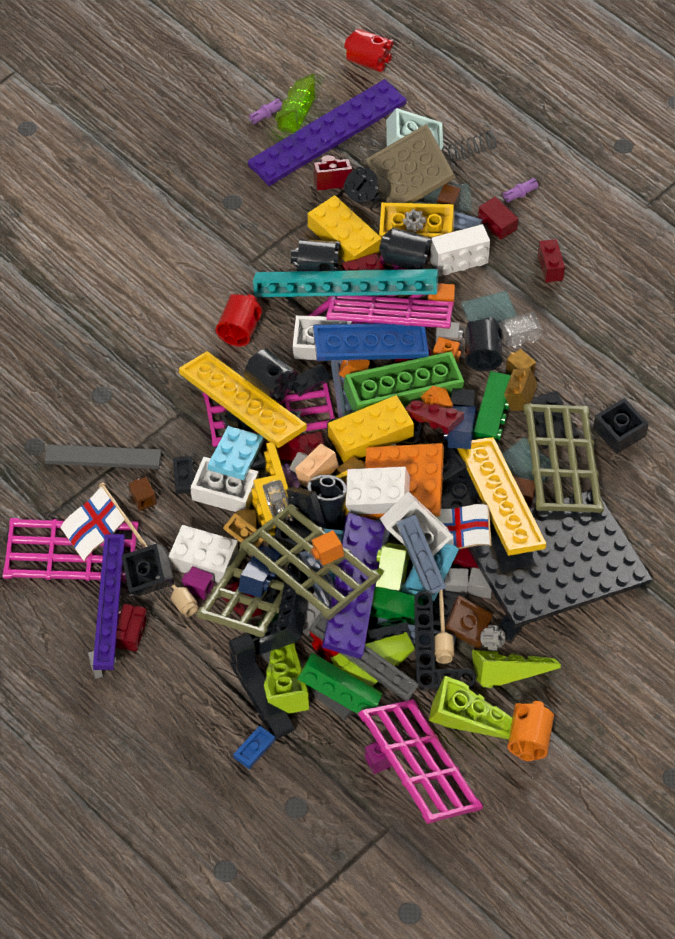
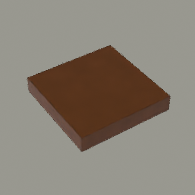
M458 596L455 599L445 625V631L478 649L482 645L481 633L485 628H488L493 614Z

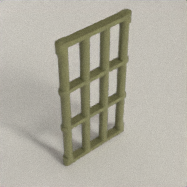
M524 404L523 410L524 414H526L529 436L527 441L530 444L533 467L531 472L534 476L537 498L535 501L536 509L538 511L604 512L598 482L599 472L596 469L593 449L594 440H592L589 422V407ZM533 411L544 412L547 438L536 437ZM551 412L562 413L566 439L555 438ZM570 413H581L584 439L573 438ZM537 445H548L551 469H540ZM556 445L567 446L570 470L559 469ZM575 446L586 447L589 470H578ZM542 476L553 477L556 503H545ZM560 477H571L575 504H564ZM579 477L590 478L594 505L583 504Z
M291 503L255 533L241 542L240 547L254 555L269 568L271 573L278 575L298 595L303 596L321 611L326 619L331 620L371 585L375 584L381 578V575L375 570H371L355 557L348 548L345 549L344 547L343 557L324 565L318 572L312 570L295 555L303 549L312 555L311 549L313 546L310 544L312 539L324 535L326 532H324L322 527H318L298 511L299 509ZM291 514L311 530L312 533L304 539L282 520ZM274 526H277L294 540L297 545L289 551L267 532ZM260 537L283 555L275 563L253 545ZM346 559L365 574L368 579L360 585L337 565ZM288 561L309 577L302 585L281 568ZM331 571L354 591L345 597L322 577ZM317 583L339 603L330 609L307 589Z
M240 547L239 553L231 565L226 568L225 574L217 586L212 589L211 595L203 607H200L196 615L204 620L258 637H264L267 627L275 614L279 613L284 583L277 580L271 581V588L281 590L273 604L262 601L267 591L264 592L261 598L256 596L252 598L238 591L239 587L235 592L224 589L232 576L240 578L243 570L238 569L247 554L252 555L249 551L246 552ZM219 596L230 599L220 615L209 612ZM238 602L249 605L239 621L228 618ZM257 608L268 611L259 627L247 624Z

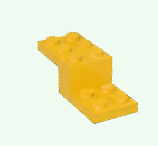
M274 442L266 443L267 451L264 452L265 470L270 476L253 480L254 488H251L252 506L257 511V523L261 527L273 518V513L280 512L279 508L288 499L286 492L288 486ZM275 526L267 532L271 536H275Z

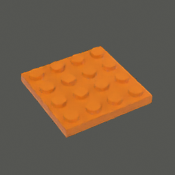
M442 443L366 447L365 469L406 467L410 476L409 492L435 517L441 516L444 454ZM385 513L362 514V517L375 520L380 519Z

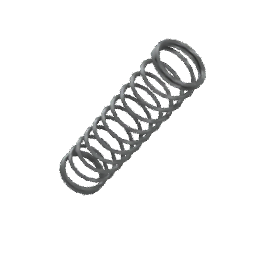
M488 130L486 134L481 133L480 136L469 137L467 141L463 139L461 143L456 142L455 146L453 144H450L449 147L444 146L441 151L447 160L443 152L444 148H447L449 158L454 163V156L450 150V146H453L455 155L460 161L461 156L456 148V144L459 143L461 145L463 157L467 158L462 142L465 141L467 143L468 152L473 156V150L468 141L469 139L473 140L474 149L479 154L480 150L475 141V137H479L481 148L485 152L486 147L481 138L482 134L486 136L488 148L494 149L497 146V142L493 132ZM489 133H490V135H491V137H492L494 146L492 145V143H491V141H490Z

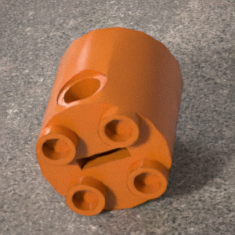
M533 701L532 704H515L507 748L521 760L533 761L545 758L548 755L554 713L544 707L543 702Z

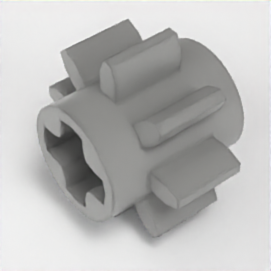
M413 209L411 212L405 213L406 218L403 219V224L407 225V231L412 230L416 233L417 230L424 229L422 223H426V218L422 217V211L418 212Z
M489 625L481 633V643L484 647H488V650H498V647H502L505 643V633L502 629H498L497 625Z

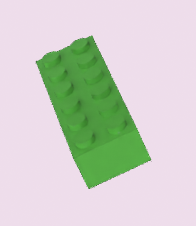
M451 351L346 374L343 388L354 413L397 395L403 407H406L413 399L422 400L421 396L432 386L446 388L448 395L452 396V389H462L464 380Z

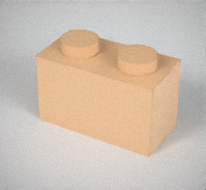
M320 444L295 470L299 483L307 488L312 478L319 475H331L339 466L335 452Z

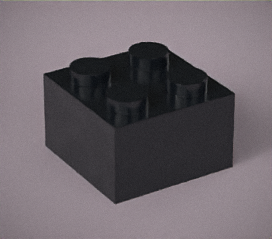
M623 398L595 415L593 429L618 454L646 437L649 423Z
M154 544L121 555L129 593L142 596L175 585L166 547Z

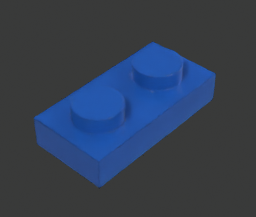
M259 725L233 754V757L250 770L276 741V738Z

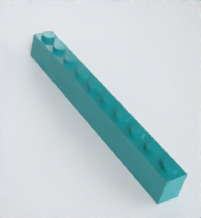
M438 269L256 272L253 279L254 297L437 294L439 287Z

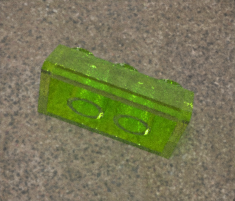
M310 74L297 80L294 86L290 87L287 99L283 100L281 111H278L275 121L277 122L278 130L292 134L300 130L315 100V74Z

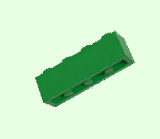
M490 371L474 429L473 440L494 437L496 442L501 440L503 429H500L501 424L505 425L507 414L504 413L505 409L509 410L504 393L511 375Z
M375 584L370 616L388 620L405 618L408 624L414 625L415 595L377 587ZM420 598L418 603L423 606L424 599Z
M311 653L298 676L299 681L357 714L365 709L376 708L382 695L378 690L314 653Z

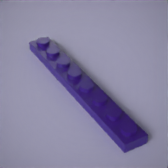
M105 534L93 670H114L123 568L121 555H124L125 544L124 534Z

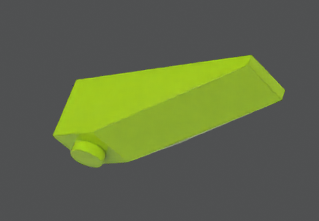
M407 632L365 644L393 666H398L415 650ZM342 654L331 657L334 666L367 685L373 687L378 682Z
M294 643L272 650L269 657V666L267 667L266 681L264 682L268 703L287 713L309 710L306 684L298 680L301 666Z
M472 650L476 680L482 687L492 688L493 685H503L561 668V664L554 658L528 656L527 659H524L523 656L510 653L507 657L499 655L498 651Z
M447 676L443 678L432 702L429 721L448 728L509 739L512 717L497 706L493 707L484 700L485 698L482 695L472 692L464 682Z

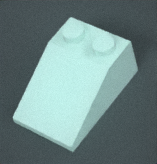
M396 108L386 120L387 147L427 124L442 150V123Z

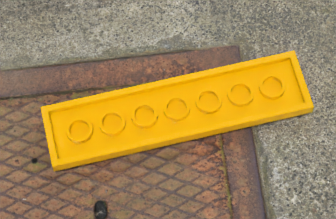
M208 351L179 368L181 376L269 442H274L277 448L307 430L306 423Z
M494 437L472 440L471 449L457 448L461 458L467 465V471L483 504L489 506V517L508 556L544 550L546 542Z

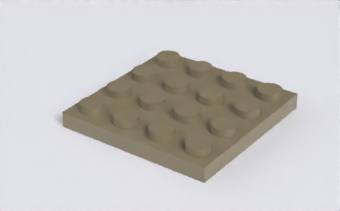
M427 124L366 159L370 169L387 180L390 188L387 198L388 203H414L456 178Z

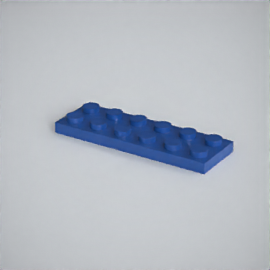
M395 324L313 325L317 361L415 359L428 357L429 355L425 327Z

